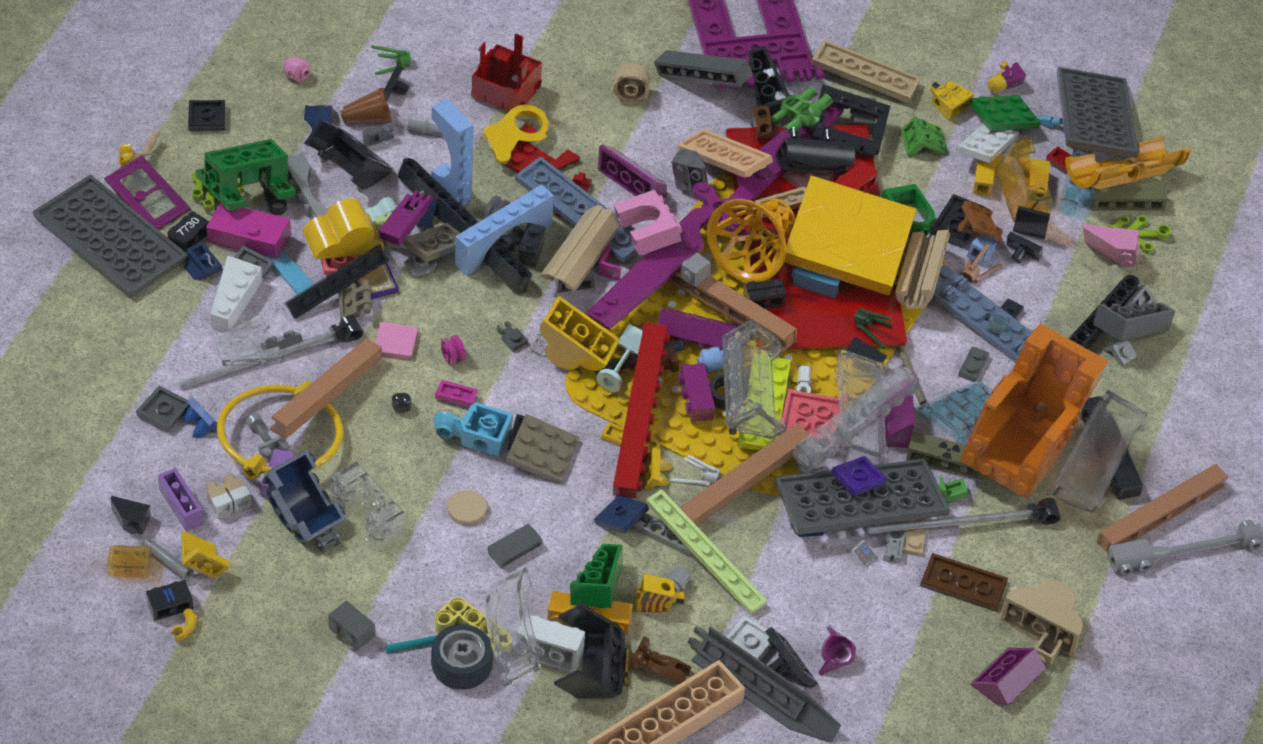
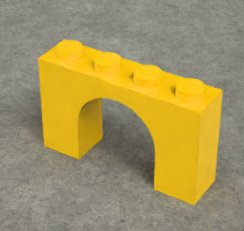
M999 154L991 163L977 159L973 193L991 196L993 181L997 175L1001 173H1015L1027 182V202L1045 204L1050 161Z

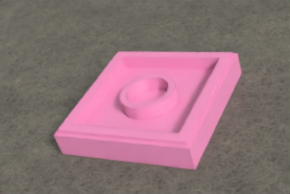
M380 322L376 344L382 346L381 356L412 360L418 327Z

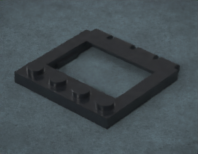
M822 85L818 100L825 94H828L833 103H837L841 108H853L857 113L871 114L877 119V123L874 126L871 138L873 140L862 138L822 125L827 109L825 108L821 111L820 120L811 126L809 134L812 135V139L824 140L822 132L828 129L830 133L833 130L835 141L854 143L855 153H859V150H861L864 156L874 158L875 155L878 156L890 105Z

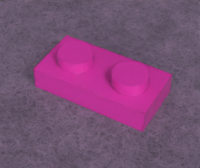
M441 380L435 393V399L470 408L477 398L478 389Z

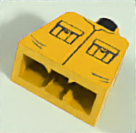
M952 81L947 82L943 86L934 82L930 87V91L933 93L932 104L949 121L971 106L970 102L974 93Z

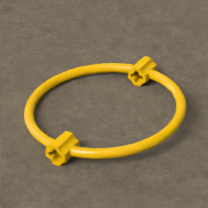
M306 380L299 387L290 385L255 387L238 394L225 405L217 422L218 439L225 452L237 463L244 466L243 474L248 479H258L261 473L265 474L274 467H268L267 461L262 455L256 454L248 460L232 448L225 434V422L229 413L240 402L259 394L283 392L294 394V398L313 382ZM330 403L324 409L334 422L335 439L330 449L316 460L315 464L317 467L311 469V471L327 463L337 453L343 440L342 421Z

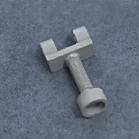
M258 413L252 414L247 418L246 424L251 430L255 429L265 442L258 445L259 454L266 461L271 460V450L276 447L283 451H290L287 440L282 439L280 436L273 439L269 436L262 426L263 419Z

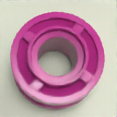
M458 335L451 336L450 340L447 338L441 340L442 355L449 365L455 364L456 359L459 362L466 359L465 347Z

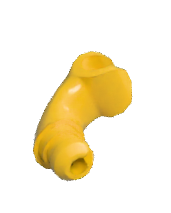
M122 144L119 147L121 156L118 158L120 167L132 161L134 150L130 144Z
M190 608L185 609L183 612L186 626L176 625L171 634H178L175 637L176 642H181L195 629L198 616Z

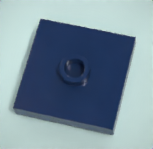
M618 495L594 518V522L598 526L625 534L649 510V507L646 503Z

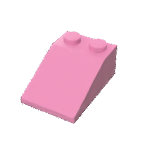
M1083 224L1085 243L1123 266H1137L1140 250L1139 230Z

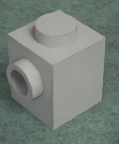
M698 253L681 264V277L693 286H697L711 275V262Z

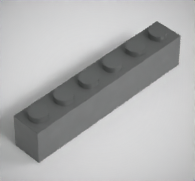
M666 50L654 61L658 75L668 78L741 87L753 75L748 60Z

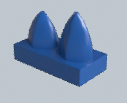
M191 397L187 401L190 407L185 413L184 422L190 423L200 419L194 428L192 437L203 436L212 429L217 433V422Z

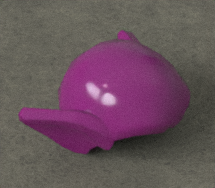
M830 626L827 627L830 636L824 640L821 648V657L825 663L819 670V675L835 670L839 666L851 664L856 654L855 644Z

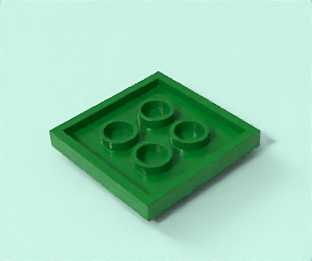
M1020 95L971 98L970 105L990 131L1036 129L1040 126V121Z

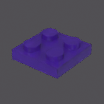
M866 456L832 467V474L853 496L886 485L887 478Z

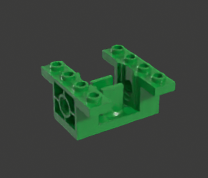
M272 139L205 152L204 168L196 170V177L228 211H235L246 207V200L237 192L238 178H240L241 186L257 183L258 179L265 183V188L269 189L279 200L296 196V189L287 181L288 155Z

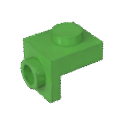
M943 477L939 478L941 485L938 486L945 497L946 503L969 497L964 478L944 483Z

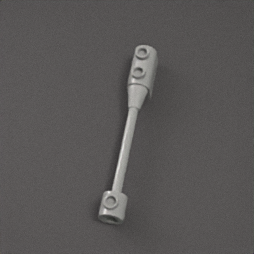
M1245 520L1239 524L1238 534L1174 547H1151L1146 538L1110 545L1107 559L1113 572L1121 571L1122 575H1129L1134 568H1139L1140 571L1145 572L1151 569V565L1155 562L1170 557V555L1240 542L1242 547L1250 546L1251 550L1259 549L1262 546L1261 543H1263V529L1260 524L1254 525L1252 520Z

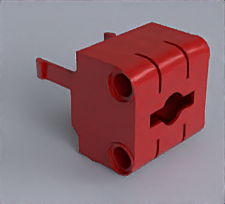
M514 34V51L496 44L485 55L486 42L482 43L478 49L480 51V63L472 75L471 97L508 112L516 106L528 104L534 94L537 93L536 90H539L541 87L542 62L522 54L524 40L522 35Z

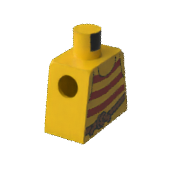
M643 574L635 594L636 612H669L672 603H684V592L675 591L673 580Z

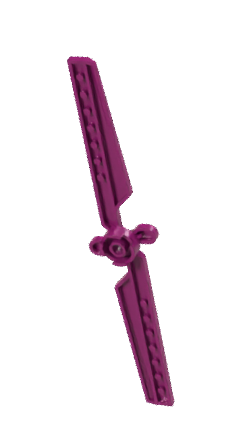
M837 103L830 104L826 109L822 125L829 127L844 113V108H841ZM802 126L800 128L801 139L813 140L812 135L809 134L811 126ZM787 129L781 131L759 149V151L772 155V163L747 178L735 174L739 188L729 198H719L715 188L707 183L700 182L695 184L693 187V197L704 204L701 208L693 209L679 222L682 228V233H680L681 241L647 253L586 312V315L608 330L612 329L679 272L681 264L686 259H689L696 253L700 254L704 247L700 230L703 228L707 232L709 219L716 208L733 199L754 201L786 170L778 166L775 154L782 140L790 138L786 131ZM724 212L721 215L718 224L731 216ZM733 222L723 230L734 232L741 224ZM746 226L736 236L743 235L746 232Z

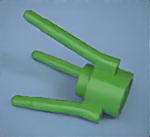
M371 45L373 49L396 53H378L379 57L395 58L396 64L404 67L403 69H406V66H410V51ZM396 66L377 71L375 75L394 71Z

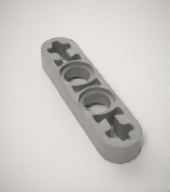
M647 513L640 518L642 521L636 522L632 526L633 529L684 555L695 556L680 539L670 541L668 537L675 534L663 521ZM659 527L662 531L655 533L651 528Z

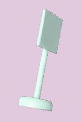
M631 324L627 326L620 337L618 345L626 349V352L614 370H601L596 378L598 384L609 392L620 390L622 379L618 371L631 352L636 355L639 352L642 330Z

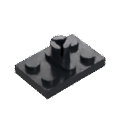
M772 626L765 631L769 636L767 641L779 652L777 660L769 664L768 667L780 675L789 671L802 685L807 684L811 688L815 687L818 682L788 640Z

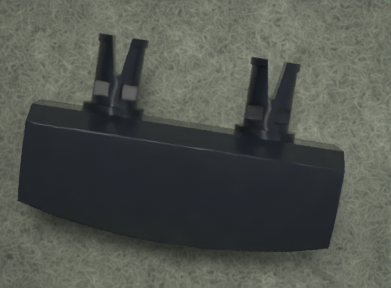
M791 127L789 129L790 138L782 140L775 154L780 168L802 172L844 174L847 173L846 167H850L851 163L855 162L854 143L835 141L833 130L829 133L828 129L822 132L824 140L801 139L800 128L798 127L795 130V127Z

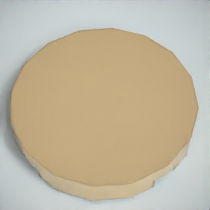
M461 490L449 498L447 504L448 515L458 524L474 525L480 522L486 515V500L476 491Z

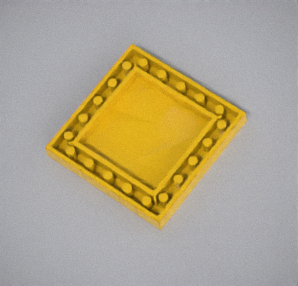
M811 176L786 246L784 262L890 295L916 208Z

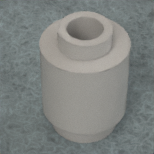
M676 566L667 579L674 581L675 591L682 592L690 581L691 575L685 567Z

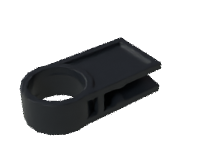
M263 185V193L270 213L273 215L284 214L287 211L286 199L279 200ZM280 203L283 204L284 207L276 209L273 208L272 205Z

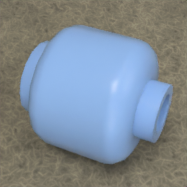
M718 347L703 349L700 352V357H697V363H705L707 373L721 371L724 365H726L725 353Z

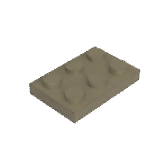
M446 223L406 237L403 245L425 262L455 252V240L460 232Z

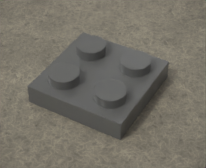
M159 385L136 410V415L169 432L185 415L190 405L187 403V399Z

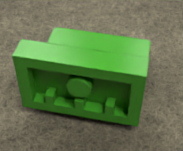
M914 116L901 129L908 156L914 157L923 147L942 155L947 154L943 131L938 125H933L924 119Z

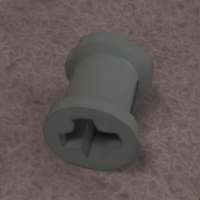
M333 528L329 530V533L314 539L317 548L323 554L330 547L341 544V538Z

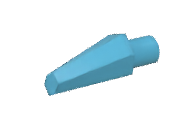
M1036 116L1040 124L1055 129V126L1063 124L1062 118L1054 119L1052 116Z

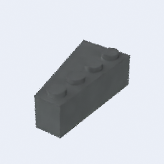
M1128 303L1127 307H1120L1119 304H1112L1111 307H1106L1105 304H1099L1093 325L1113 336L1116 341L1123 342L1124 340L1169 331L1175 310L1163 303H1142L1141 306Z

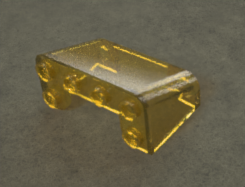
M1030 135L1016 139L996 166V174L1013 222H1015L1018 205L1049 214L1051 209L1052 197L1047 182L1028 186L1024 175L1031 167L1029 154L1035 152ZM1043 189L1046 194L1043 197H1038L1035 191Z

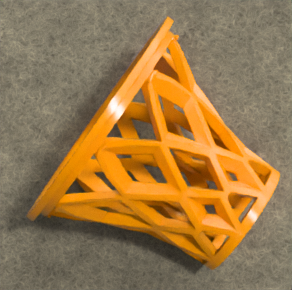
M776 198L766 199L760 204L745 199H733L721 204L712 213L707 226V239L713 257L728 274L739 280L761 282L770 279L781 269L785 261V238L791 234L795 223L794 213L789 205ZM742 209H745V210L740 211V212H738V213H736V214L733 212V210H742ZM724 212L731 216L718 224V221ZM761 212L773 222L778 235L771 233L765 228L761 220ZM748 214L744 219L738 218L742 215ZM733 222L741 224L734 232L723 230ZM746 225L751 226L748 235L736 236ZM716 234L730 237L723 253L718 245ZM761 240L759 247L748 252L752 241ZM736 241H746L742 251L731 252ZM773 246L770 252L766 255V249ZM760 251V259L750 267V256ZM775 253V256L771 263L769 259ZM745 257L744 271L733 266L728 260ZM764 263L766 264L767 271L762 273H754Z

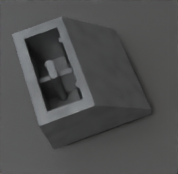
M680 148L671 161L675 185L677 189L693 192L695 184L700 182L708 184L706 167L697 151Z

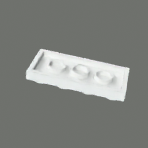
M983 123L958 146L957 152L991 163L1018 138L1019 131H990L985 123Z

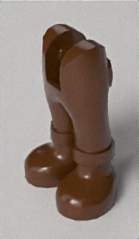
M643 636L629 666L635 670H645V673L662 677L673 684H681L686 681L691 671V666L681 660L659 654L656 651L652 652L650 650V639Z

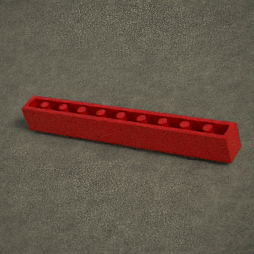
M644 322L613 482V495L615 496L620 495L636 499L637 492L642 490L643 480H640V476L645 474L646 464L643 463V460L648 458L649 447H646V444L651 442L652 430H649L650 425H654L655 414H652L653 409H657L658 398L655 396L656 392L660 393L661 381L658 380L659 376L663 377L664 365L661 364L662 360L666 361L667 349L664 348L665 344L669 345L670 333H667V325Z

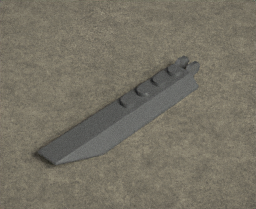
M711 626L709 627V632L700 627L694 628L693 632L704 640L700 642L692 637L688 640V644L698 650V653L691 660L693 663L705 669L720 660L745 687L744 698L789 730L830 743L833 741L841 724L809 694Z

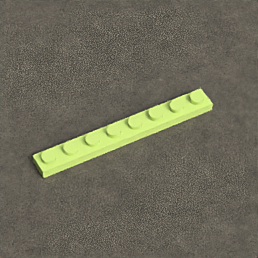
M662 489L646 500V504H648L651 510L750 615L766 605L767 600Z

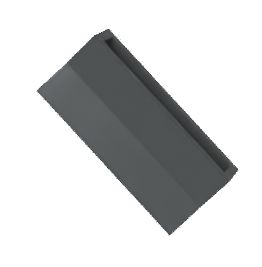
M526 524L488 546V555L500 568H503L541 546L543 539L534 528Z

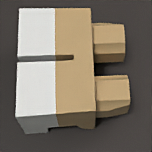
M232 473L223 477V484L217 485L216 481L213 480L206 483L207 500L211 504L216 518L232 513L233 509L237 511L251 505V493L241 478H235Z

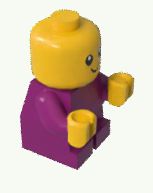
M1005 61L1000 64V68L1002 70L1005 69V71L998 72L995 76L989 78L987 88L992 93L998 94L1005 89L1015 88L1023 84L1027 75L1017 62L1013 63L1010 68L1008 62Z

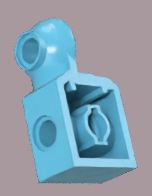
M476 402L470 406L464 419L449 412H438L435 414L433 422L436 434L440 438L450 439L452 436L460 438L463 446L499 457L512 428L513 414Z

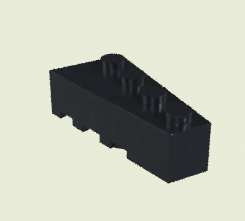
M766 46L749 51V65L754 78V87L752 89L755 107L769 106L770 117H772L781 110L782 101L790 95ZM758 112L757 115H765V112Z

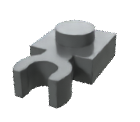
M386 125L382 129L380 126L364 130L363 144L368 147L382 143L383 139H393L394 135L392 132L394 129L392 125Z
M505 321L506 328L504 329L497 325V332L502 335L501 340L512 352L528 344V339L518 328L511 329L510 322Z

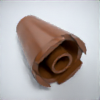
M379 88L343 106V110L340 111L342 120L346 121L347 124L391 123L392 121L384 88Z

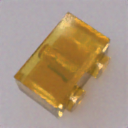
M110 545L107 560L108 576L149 578L152 562L151 547Z

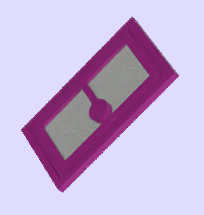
M142 155L104 178L127 205L156 229L162 228L191 210L188 204Z

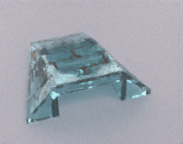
M978 380L919 405L914 410L926 420L931 419L933 416L937 417L958 434L956 443L966 445L985 402L992 395V389Z

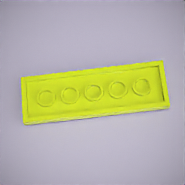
M753 354L737 447L761 450L779 436L791 360Z

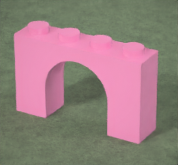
M655 190L613 204L617 220L622 228L642 221H655L650 225L630 231L634 248L639 256L681 241L680 233H682V228L679 222L676 223L673 213H670V209L664 203L662 195L659 196Z

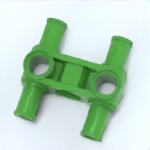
M810 86L800 95L786 97L782 101L781 110L771 117V124L777 127L785 119L791 118L792 121L784 126L790 135L789 129L791 127H795V130H797L798 127L815 125L820 120L821 111L832 104L833 100H831L828 94H825L817 102H809L818 95L815 89Z

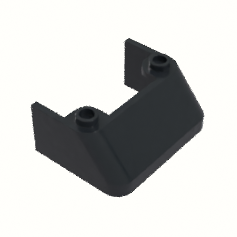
M321 119L304 142L307 146L318 151L317 155L324 160L329 158L353 176L351 181L362 190L370 188L388 176L393 170L392 166L353 135Z
M582 603L558 615V619L584 631L585 639L583 671L576 670L554 681V685L578 699L615 698L619 696L623 689L625 646L623 629L618 624Z

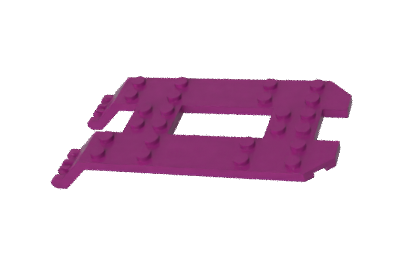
M687 0L703 55L744 59L749 62L750 50L766 46L773 63L777 65L780 77L786 78L788 83H794L795 77H798L800 82H804L805 77L807 81H811L812 75H816L817 80H823L822 68L811 65L812 57L793 0H756L767 34L743 37L734 36L724 0ZM753 75L746 81L748 87H754ZM712 83V85H717L719 90H725L726 85Z

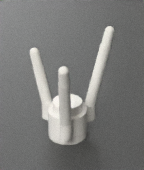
M688 455L687 458H684V461L702 469L701 478H704V481L670 479V482L698 484L709 487L711 483L713 484L718 480L720 469Z

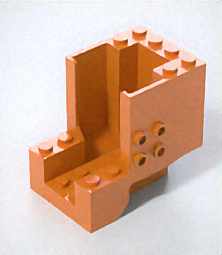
M1040 323L1026 339L1012 371L1008 376L1004 375L1000 383L996 384L992 390V395L985 402L959 461L1028 499L1057 462L1064 445L1073 434V427L1077 425L1080 419L1079 415L1084 404L1099 383L1109 361Z

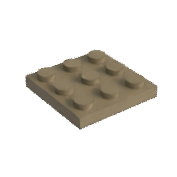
M525 414L506 462L560 484L579 436Z

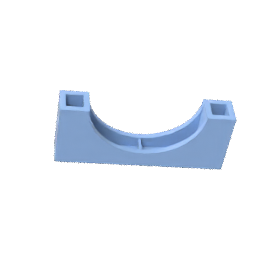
M446 98L432 106L431 119L438 126L447 143L451 166L444 163L431 170V176L461 205L465 206L472 201L473 124Z
M540 185L457 235L455 240V266L468 276L482 267L487 251L509 229L522 223L545 226V228L552 225L554 195L543 185Z

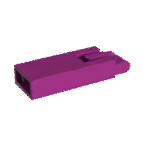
M414 191L412 195L407 193L378 230L379 239L400 246L428 211V206L432 202L433 197L429 195L426 197V194H420L419 191Z

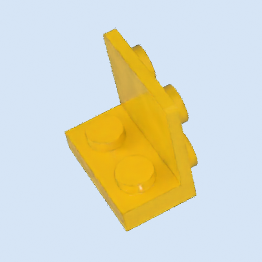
M186 531L181 533L182 565L213 579L230 567L229 560L216 555L215 544Z

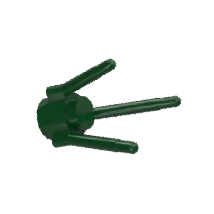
M859 308L854 316V321L857 322L856 327L865 332L882 349H885V345L864 326H870L872 321L893 327V324L884 321H890L891 317Z

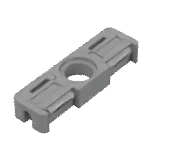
M907 521L892 522V523H889V524L905 523V522H907ZM906 530L887 532L886 548L883 555L884 561L901 562ZM898 533L901 537L895 539L890 534Z

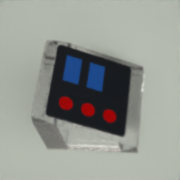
M864 539L850 553V559L863 569H866L878 558Z

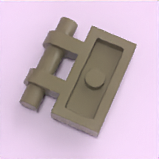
M364 280L361 287L354 283L339 292L340 319L349 315H354L357 318L360 316V310L364 309L365 314L371 313V308L373 307V301L370 298L372 287L368 280Z

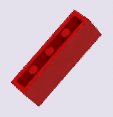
M861 161L857 165H853L847 173L840 175L834 183L866 193L877 184L879 172Z

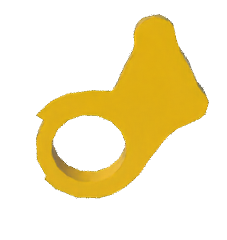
M519 105L511 109L498 123L486 126L483 131V138L487 142L488 149L494 153L496 162L501 165L507 164L511 158V152L518 141L534 143L547 137L549 121L543 110L532 105ZM520 116H530L539 122L541 130L531 134L525 133L516 126L515 119Z

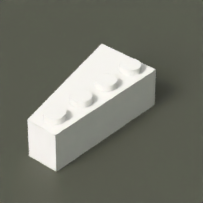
M227 256L210 313L211 328L229 334L262 283V267Z

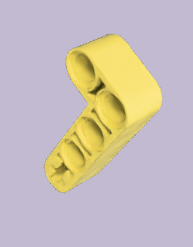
M456 597L451 599L435 614V632L437 634L450 626L458 624L472 625L484 631L485 634L490 633L487 636L491 640L494 654L503 658L511 655L513 650L512 635L463 598Z

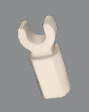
M810 366L799 367L796 391L811 393Z

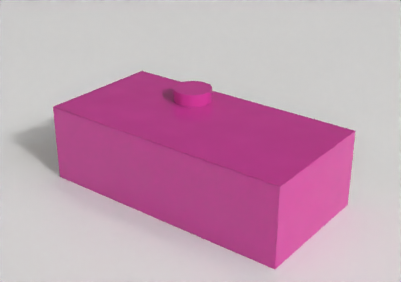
M220 203L206 227L208 242L235 250H240L244 245L263 256L266 255L276 259L292 235L290 219L248 208L228 211L222 203Z

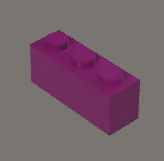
M705 363L682 365L681 373H678L679 385L683 386L681 394L682 399L686 400V415H689L691 422L714 420L715 405Z

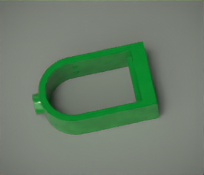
M916 184L883 189L881 198L900 204L913 203L924 219L923 222H912L908 237H911L913 232H924V236L930 234L935 212Z

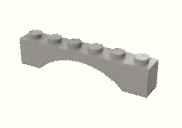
M301 153L289 157L287 178L289 183L296 189L297 200L299 203H303L306 215H310L311 220L325 215L328 209L315 199L309 189L308 183L311 178V166L305 155Z

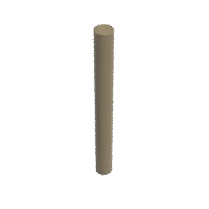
M896 346L908 378L913 380V390L920 405H924L927 401L904 346Z

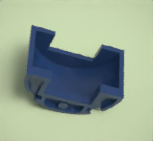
M307 449L264 474V483H268L269 487L266 493L273 510L286 529L297 534L295 538L300 542H307L346 520L343 507L338 505L337 502L329 503V496L320 487L318 476L312 473L311 469L317 467L315 464L316 460Z

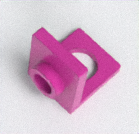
M607 246L604 254H601L598 259L599 275L620 280L621 267L608 263L611 257V247ZM607 269H613L616 275L608 273Z

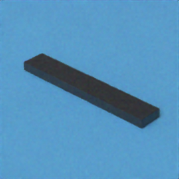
M377 244L284 303L293 319H297L385 264L389 259L381 244Z

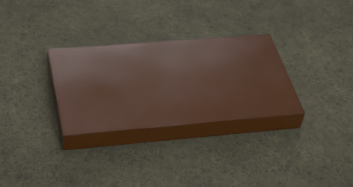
M932 553L920 586L997 612L1008 578Z

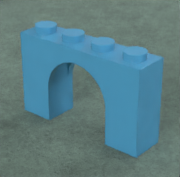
M794 266L791 277H794V286L836 298L842 280L798 266Z

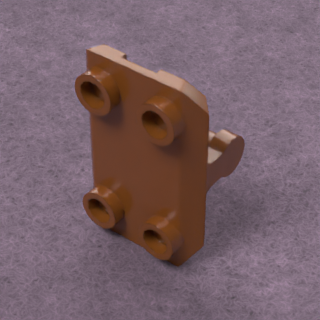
M965 201L963 203L962 210L965 218L958 226L959 232H966L975 237H978L980 234L987 235L991 238L993 237L998 242L1003 240L1001 236L1003 230L995 225L991 218L993 212L989 208L979 207L973 201Z

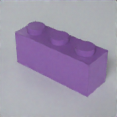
M177 468L159 474V490L184 530L189 531L203 525V509Z

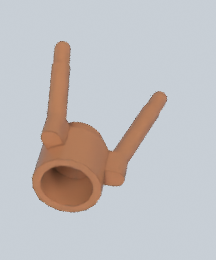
M986 244L974 262L972 259H969L964 270L961 272V275L968 279V283H978L982 278L1002 267L1000 263L979 275L980 269L976 265L989 248V244Z

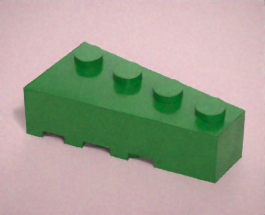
M602 544L592 556V561L587 562L585 565V570L579 572L576 581L571 582L570 605L577 606L582 603L589 607L601 609L612 607L623 567V545Z

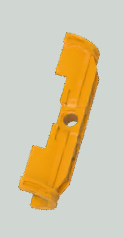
M1157 136L1151 140L1137 143L1139 151L1137 158L1123 157L1122 160L1117 161L1105 159L1095 162V154L1091 153L1078 157H1066L1065 163L1068 175L1074 184L1081 188L1094 187L1103 189L1165 174L1172 167L1186 163L1190 157L1191 149L1184 148L1166 152L1163 138Z

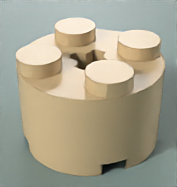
M622 63L616 70L613 91L615 96L617 95L620 98L621 102L638 104L641 100L647 98L650 84V75L647 67L635 63Z

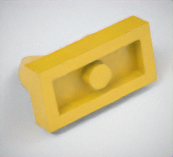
M653 447L648 453V458H645L644 489L652 490L655 486L668 485L670 481L660 471L674 469L666 459L660 457V449Z

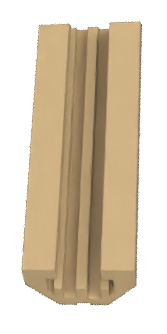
M599 205L588 209L541 273V277L551 282L554 278L556 281L561 280L566 288L576 291L618 231L619 223L613 211L604 209Z
M938 230L936 237L931 236V239L924 236V232L912 233L896 288V299L908 310L914 308L924 309L933 298L950 237L949 230Z

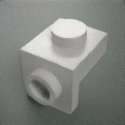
M1112 339L1108 342L1109 346L1104 348L1105 352L1111 350L1120 366L1137 357L1128 340L1120 342Z

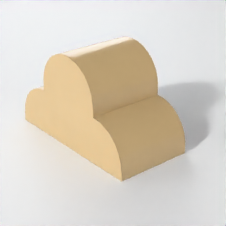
M1060 581L1043 582L1036 590L1017 588L1011 591L1005 599L1000 621L1037 640H1040L1045 632L1049 633L1046 643L1053 647H1056L1059 639L1062 640L1063 644L1060 652L1073 658L1083 628L1080 616L1073 610L1075 594L1068 585Z

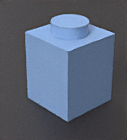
M980 234L971 243L967 257L975 261L986 244H989V248L978 262L983 265L993 254L997 241L987 235Z

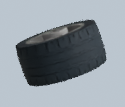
M468 624L450 626L441 631L434 639L431 649V666L435 677L445 686L460 690L474 688L483 683L490 675L493 666V647L487 634L478 627Z

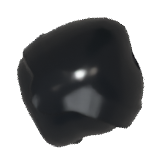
M401 392L392 396L394 411L400 413L411 410V396L408 393Z

